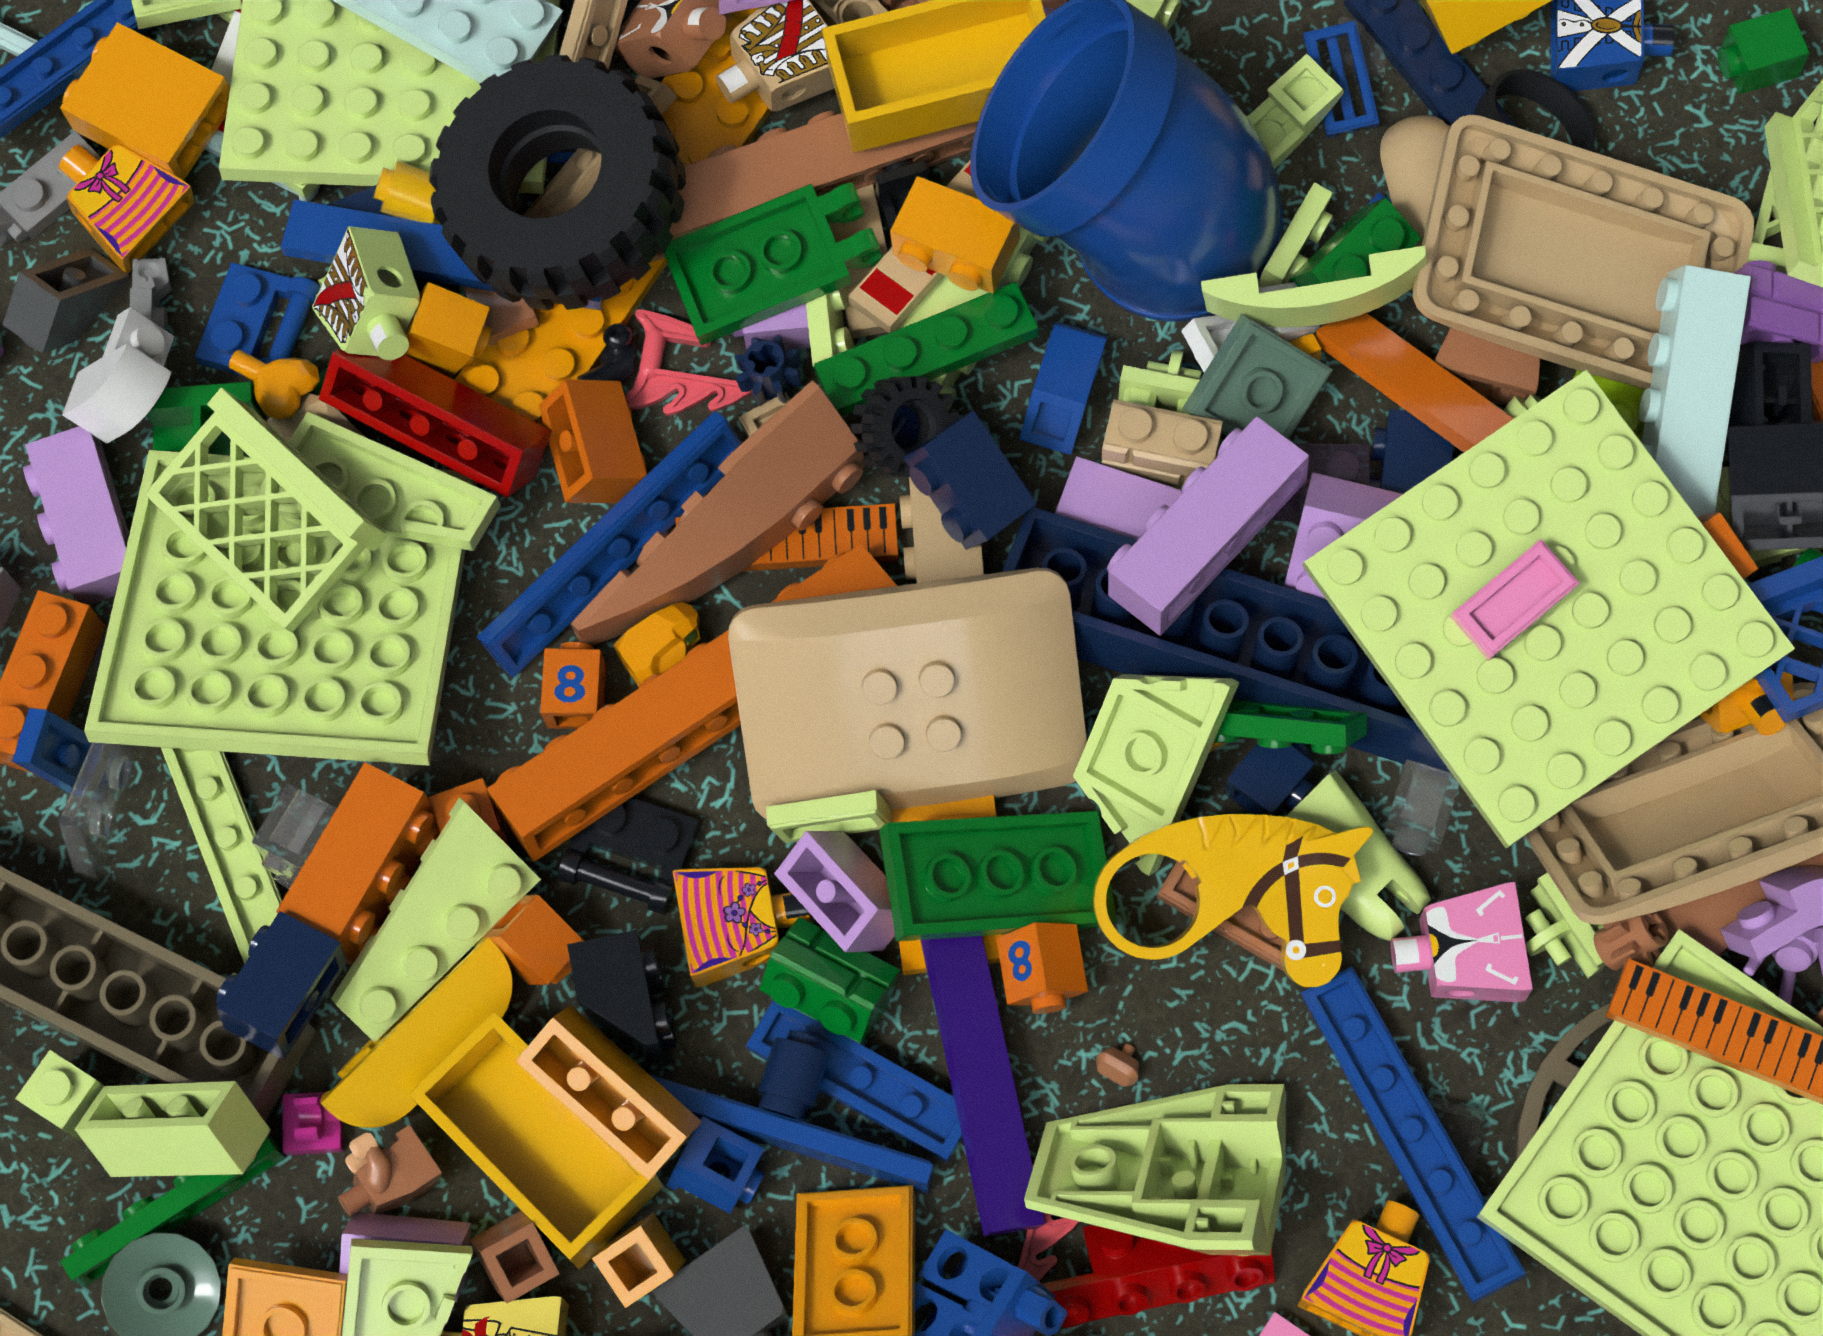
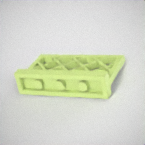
M1822 79L1793 117L1775 112L1764 128L1787 275L1823 288Z
M220 388L207 403L214 413L147 490L145 495L284 629L293 633L365 547L375 552L389 535L247 403ZM223 431L231 439L230 461L208 464L209 446ZM244 452L249 457H251V459H244ZM263 469L266 472L265 495L243 497V471ZM230 473V499L208 502V476ZM195 477L194 504L174 505L167 498L169 493L181 479ZM279 485L283 487L287 492L279 493ZM299 502L301 504V528L278 531L279 504ZM265 506V532L243 535V508ZM229 510V537L210 539L207 536V513ZM194 515V523L187 516ZM314 517H315L322 525H320V526H314ZM334 535L343 546L328 563L314 565V537ZM301 539V566L278 569V542ZM265 544L264 571L249 573L243 571L242 546ZM229 548V556L222 549ZM301 577L300 596L285 611L277 603L278 580ZM257 582H264V590Z

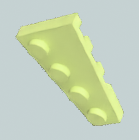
M310 412L306 413L289 440V443L389 536L474 551L501 506L498 497L494 494ZM266 478L255 496L265 495ZM279 485V493L287 492L283 487ZM299 502L279 504L278 515L301 519V504ZM265 506L255 507L256 511L265 512Z

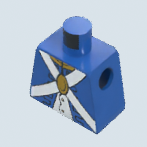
M1553 0L1550 3V77L1565 85L1572 92L1633 85L1637 82L1644 56L1671 57L1674 25L1645 24L1644 0Z

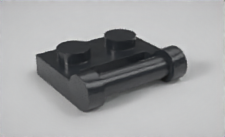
M630 798L574 835L570 847L562 858L558 871V880L576 885L578 881H582L647 903L648 910L666 915L676 892L673 871L685 868L701 823L698 819ZM594 847L660 869L662 872L655 883L587 860L591 848Z

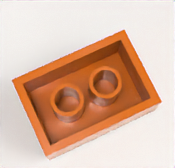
M364 762L276 912L279 913L281 911L339 941L346 963L353 965L370 936L377 934L391 912L389 907L400 889L405 890L411 881V876L432 839L437 840L440 835L432 804L426 794Z

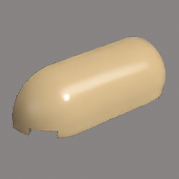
M1429 115L1408 117L1393 124L1384 133L1380 145L1381 163L1392 205L1421 237L1413 247L1422 246L1444 139L1450 127L1438 117Z

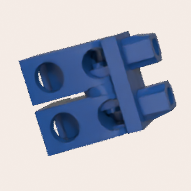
M947 1229L943 1232L919 1273L921 1278L944 1296L915 1282V1313L921 1306L927 1303L934 1307L921 1331H915V1336H1033L1036 1330L1051 1336L1058 1332L1067 1316V1310L1054 1300L1056 1295L1027 1271L1011 1265ZM960 1252L964 1258L952 1278L945 1279L943 1275L945 1262L951 1255Z

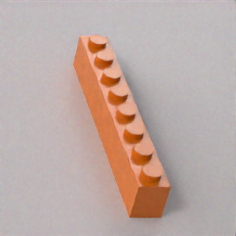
M860 543L846 553H838L831 557L821 570L801 583L796 582L785 587L772 602L897 585ZM729 630L709 643H701L695 646L682 661L663 673L649 676L640 684L636 691L616 704H608L602 707L593 715L589 722L569 735L556 737L545 747L543 752L521 766L507 769L498 777L494 784L486 788L497 814L533 862L741 725L728 641Z

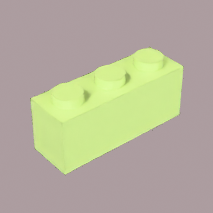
M236 1081L103 1086L75 1128V1131L110 1177L244 1174L247 1167L254 1161L257 1151L271 1130Z

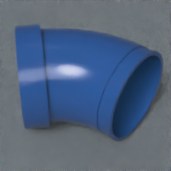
M1069 0L1049 14L1032 30L1013 53L997 78L980 115L973 139L970 159L972 185L977 197L984 205L1034 235L1042 237L1057 236L1078 253L1089 278L1106 297L1127 311L1148 319L1182 322L1213 315L1206 310L1201 281L1257 273L1259 281L1265 266L1281 240L1283 228L1280 190L1271 158L1259 134L1241 108L1209 74L1175 48L1171 34L1161 23L1126 0Z

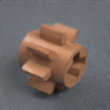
M1657 912L1603 924L1604 928L1596 931L1594 934V945L1599 957L1606 966L1615 971L1623 968L1628 958L1652 967L1661 955L1658 949L1667 945L1669 940L1665 923Z

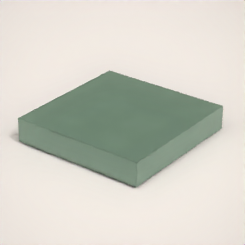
M1241 314L1182 409L1190 415L1223 421L1222 434L1226 436L1236 428L1243 431L1257 416L1289 440L1333 369Z

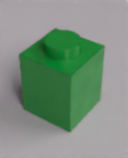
M1787 8L1729 25L1721 48L1718 50L1717 57L1722 75L1726 79L1732 78L1738 94L1741 95L1798 78L1810 52L1791 9Z

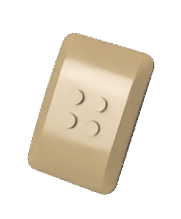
M1466 115L1456 120L1449 127L1445 135L1422 246H1425L1427 265L1420 269L1415 277L1413 299L1416 307L1425 317L1440 324L1579 371L1587 369L1590 374L1647 389L1650 388L1653 367L1649 366L1647 361L1648 348L1653 335L1659 333L1662 311L1656 309V296L1660 282L1663 278H1667L1668 272L1684 265L1734 273L1742 268L1744 264L1748 263L1747 259L1754 233V218L1744 202L1733 196L1478 115Z
M1030 568L756 604L742 608L733 616L729 624L728 641L751 797L755 810L765 819H767V806L876 790L890 805L891 810L990 795H994V798L1065 786L1076 781L1073 774L1087 743L1071 598L1066 581L1056 571L1049 568Z
M1800 682L1793 684L1794 701L1811 695L1815 683ZM1823 709L1787 722L1782 730L1770 736L1759 734L1752 724L1729 733H1719L1702 718L1693 720L1524 837L1574 914L1581 921L1602 925L1642 916L1707 897L1823 853Z

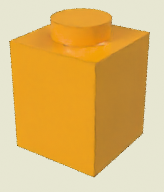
M651 1213L607 1243L592 1258L625 1308L673 1277L686 1262L654 1213Z

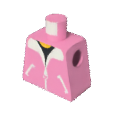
M1515 882L1504 883L1430 904L1424 907L1420 916L1422 935L1392 938L1390 941L1394 972L1427 970L1431 997L1524 1002L1533 990Z

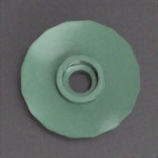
M153 1232L132 1240L113 1256L103 1275L101 1303L108 1323L120 1336H198L209 1326L219 1307L221 1281L214 1260L198 1242L179 1233ZM157 1278L168 1279L172 1284L171 1292L164 1298H155L149 1293L151 1282Z

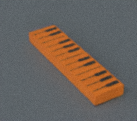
M895 503L823 508L820 516L808 528L801 531L798 528L795 529L786 539L741 572L822 567L834 555L842 552L846 553L860 543L877 563L898 562ZM681 517L675 518L676 527L678 526V522Z
M1627 959L1605 1017L1823 1105V1036L1632 959Z

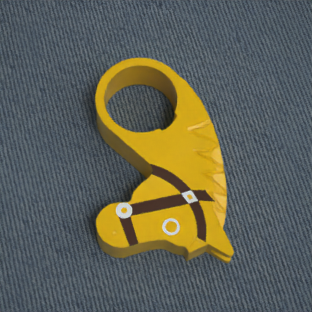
M1253 814L1203 816L1167 824L1138 837L1105 863L1094 885V914L1102 932L1117 948L1137 958L1157 960L1169 958L1185 951L1238 910L1251 905L1267 930L1281 938L1280 962L1283 971L1289 979L1303 987H1319L1329 983L1340 969L1342 954L1339 937V912L1342 903L1351 892L1352 885L1361 882L1354 855L1371 837L1373 829L1371 827H1357L1335 833L1318 824L1296 818ZM1146 854L1164 855L1176 862L1183 860L1185 863L1182 867L1188 872L1191 879L1196 877L1198 880L1194 885L1197 901L1191 923L1174 940L1156 946L1136 944L1121 936L1111 923L1106 907L1107 889L1116 871L1129 860Z

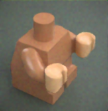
M410 1125L395 1134L392 1146L388 1149L381 1150L371 1133H364L350 1142L349 1148L352 1153L346 1157L345 1162L354 1174L352 1182L354 1186L338 1196L341 1206L349 1216L354 1215L367 1205L374 1214L407 1205L438 1185L442 1172Z

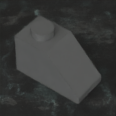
M90 247L19 271L2 325L22 338V341L27 346L40 351L42 354L75 342L127 283L130 275Z

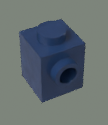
M1292 742L1291 746L1285 748H1265L1256 744L1227 778L1224 794L1249 814L1280 816L1286 807L1292 811L1314 789L1315 786L1309 780L1311 779L1315 763L1309 759L1311 754L1302 743Z

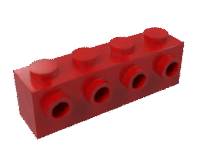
M341 348L337 349L332 353L318 398L322 402L506 498L536 477L552 430L405 354L394 360H384L379 356L349 354Z

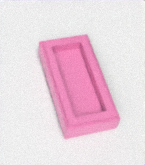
M1540 539L1456 609L1450 618L1489 661L1572 592L1580 583Z

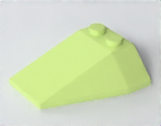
M1226 1084L1046 1122L1024 1197L1025 1206L1028 1209L1209 1255H1270L1286 1177L1284 1084Z

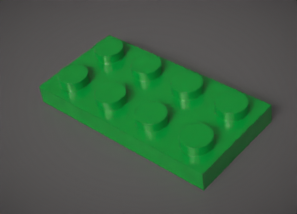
M1098 811L886 823L879 829L896 942L1000 935L1035 922L1077 924V929L1100 928L1093 909V890L1097 876L1107 862ZM1109 883L1106 894V907L1110 921L1114 924L1117 922L1111 883Z

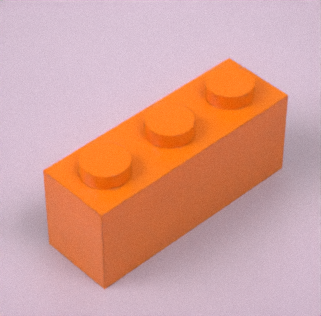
M40 590L37 591L0 680V764L32 773L12 762L29 708L48 710L65 721L68 720L94 657V651L97 649L106 627L90 605Z

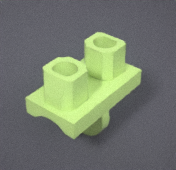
M1174 349L1172 350L1169 364L1148 361L1147 369L1123 365L1118 400L1188 414L1182 408L1200 381L1202 371L1182 367L1184 351Z
M1546 873L1539 877L1537 880L1538 885L1530 893L1550 923L1540 909L1532 912L1525 918L1536 934L1525 944L1526 950L1530 956H1535L1547 950L1557 966L1564 964L1573 956L1589 979L1602 971L1606 966L1599 957L1594 945L1595 932L1604 927L1602 924L1590 925L1587 922L1581 921L1574 914L1550 875Z

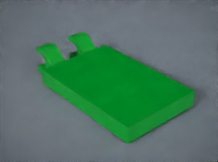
M853 182L840 185L817 197L813 185L809 184L670 242L664 255L701 345L851 285L853 283L848 269L870 268L883 258L872 228L861 230L837 243L829 224L849 223L865 215Z

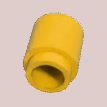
M398 160L393 170L383 167L373 196L374 199L383 201L380 212L408 220L440 224L434 216L430 200L433 192L436 191L429 182L430 171Z

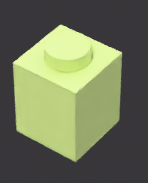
M49 1050L15 1099L80 1141L81 1137L75 1131V1128L104 1085Z

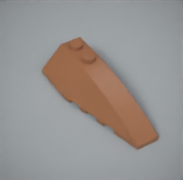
M813 380L717 467L725 476L707 495L702 496L699 492L695 491L684 502L681 508L685 512L682 514L678 526L671 533H660L657 531L642 547L643 550L637 559L639 567L632 574L627 569L619 571L571 622L578 642L594 646L624 634L628 629L651 614L671 604L679 602L688 604L743 571L786 539L795 529L798 528L801 531L808 528L820 516L823 510L822 505L837 491L840 494L847 492L859 481L863 474L862 468L865 467V463L862 461L864 459L863 452H857L853 444L858 439L851 433L845 421Z

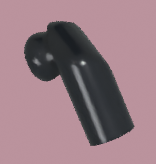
M619 323L610 325L603 333V341L606 344V348L601 354L600 365L577 376L578 380L621 381L622 384L633 375L637 341L631 329L625 324Z

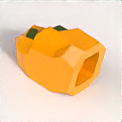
M687 603L671 604L631 627L613 645L616 654L638 687L649 676L663 673L685 658L687 653L700 640L698 629L700 622L699 614Z

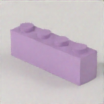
M1257 416L1243 431L1239 428L1234 429L1221 444L1218 450V457L1206 469L1200 466L1187 478L1181 490L1182 495L1170 507L1162 505L1152 514L1146 523L1145 533L1133 546L1128 543L1123 545L1114 554L1107 566L1108 596L1161 636L1306 483L1309 455Z

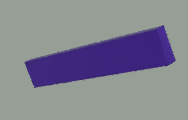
M982 936L921 940L983 1236L1037 1229L1043 1226L1045 1221L1043 1212L1028 1209L1025 1206L1024 1197L1033 1166Z

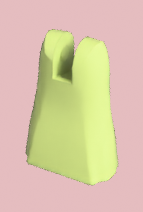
M1337 770L1328 774L1286 816L1318 824L1335 833L1357 827H1371L1373 829L1371 837L1354 855L1361 882L1352 885L1351 892L1342 903L1340 909L1374 936L1391 941L1392 938H1395L1404 930V925L1397 914L1377 895L1384 887L1410 911L1416 914L1421 913L1424 907L1431 901V897L1421 878L1384 835L1362 801Z

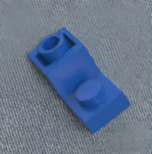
M1055 321L1032 390L1019 440L1072 455L1108 336Z

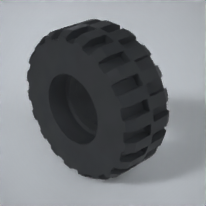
M568 55L546 56L543 62L533 63L529 59L511 65L512 70L498 77L496 74H493L479 84L481 89L470 99L465 97L453 111L455 118L450 127L444 126L436 143V147L440 151L439 159L434 158L431 162L429 182L436 190L430 199L434 216L443 226L441 233L469 270L482 284H489L497 295L506 300L517 302L523 298L530 308L541 310L552 309L554 303L563 304L567 310L582 308L588 305V300L599 296L603 300H607L621 293L619 287L632 278L636 281L642 278L651 269L648 263L656 253L663 254L673 239V235L669 230L672 222L678 223L681 220L685 203L678 190H682L686 185L685 166L678 156L680 148L673 133L647 92L640 91L634 79L621 70H611L609 72L604 62L588 57L580 58L579 62H572ZM572 148L589 149L601 154V167L598 178L589 194L575 207L562 214L547 218H530L516 213V201L520 186L528 172L539 161L555 152Z

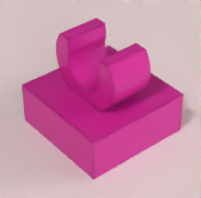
M326 1092L283 1094L282 1152L284 1154L301 1155L344 1152V1122L334 1117L320 1103L322 1095Z

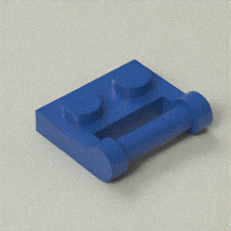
M231 262L195 354L198 364L243 376L229 368V360L238 349L257 358L280 297L288 299L289 303L268 358L259 360L267 364L280 358H291L309 309L313 306L316 299L315 295L319 293L321 286L304 277L289 278Z

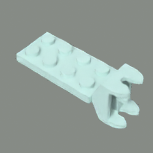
M332 0L479 83L493 74H496L498 77L512 70L511 65L529 59L534 63L561 23L563 16L562 9L546 0Z

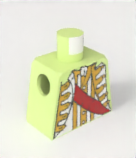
M348 226L312 306L314 312L339 347L349 354L379 356L384 360H394L403 356L409 348V340L405 332L419 305L420 294L398 232Z

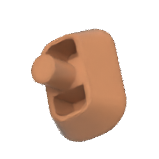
M1125 1044L1121 1051L1114 1047H1109L1102 1051L1096 1057L1097 1071L1123 1087L1134 1085L1138 1079L1139 1062L1131 1057L1135 1051L1134 1047Z

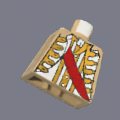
M794 0L759 7L730 34L731 55L736 64L716 75V81L721 92L731 104L756 90L771 111H780L834 89L822 34V28L828 26L809 0Z

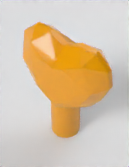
M238 349L229 360L230 369L254 381V395L260 408L266 416L276 420L293 417L300 408L301 396L313 391L320 382L317 366L307 359L280 358L266 364Z

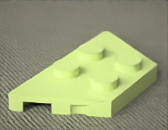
M1122 674L1113 678L1073 777L1087 797L1098 804L1102 818L1114 834L1122 832L1127 841L1131 843L1146 833L1164 825L1180 821L1239 685L1238 681L1232 678ZM1164 855L1139 856L1140 860L1135 864L1141 872L1150 876L1158 871Z

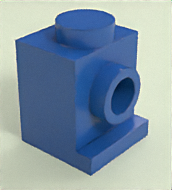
M702 1116L700 1119L702 1123L693 1132L666 1186L675 1191L680 1187L731 1214L738 1200L749 1205L765 1174L755 1169L764 1148ZM712 1169H719L723 1171L726 1177L713 1171Z

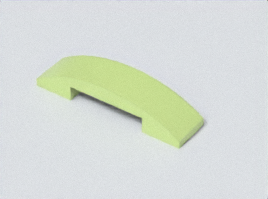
M1308 54L1304 55L1267 89L1269 97L1247 116L1266 146L1274 169L1302 143L1344 94L1343 89Z
M1425 246L1369 254L1371 276L1260 293L1257 273L1201 281L1206 310L1236 322L1240 315L1243 314L1265 327H1306L1346 320L1380 308L1413 289L1416 275L1420 269L1427 265Z

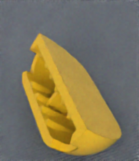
M489 937L480 939L475 948L463 960L459 959L376 1042L370 1039L337 1073L342 1080L331 1091L329 1090L322 1095L320 1103L342 1122L362 1128L386 1126L407 1115L417 1105L409 1093L493 1012L501 1019L504 1016L512 995V975L509 964L497 945Z

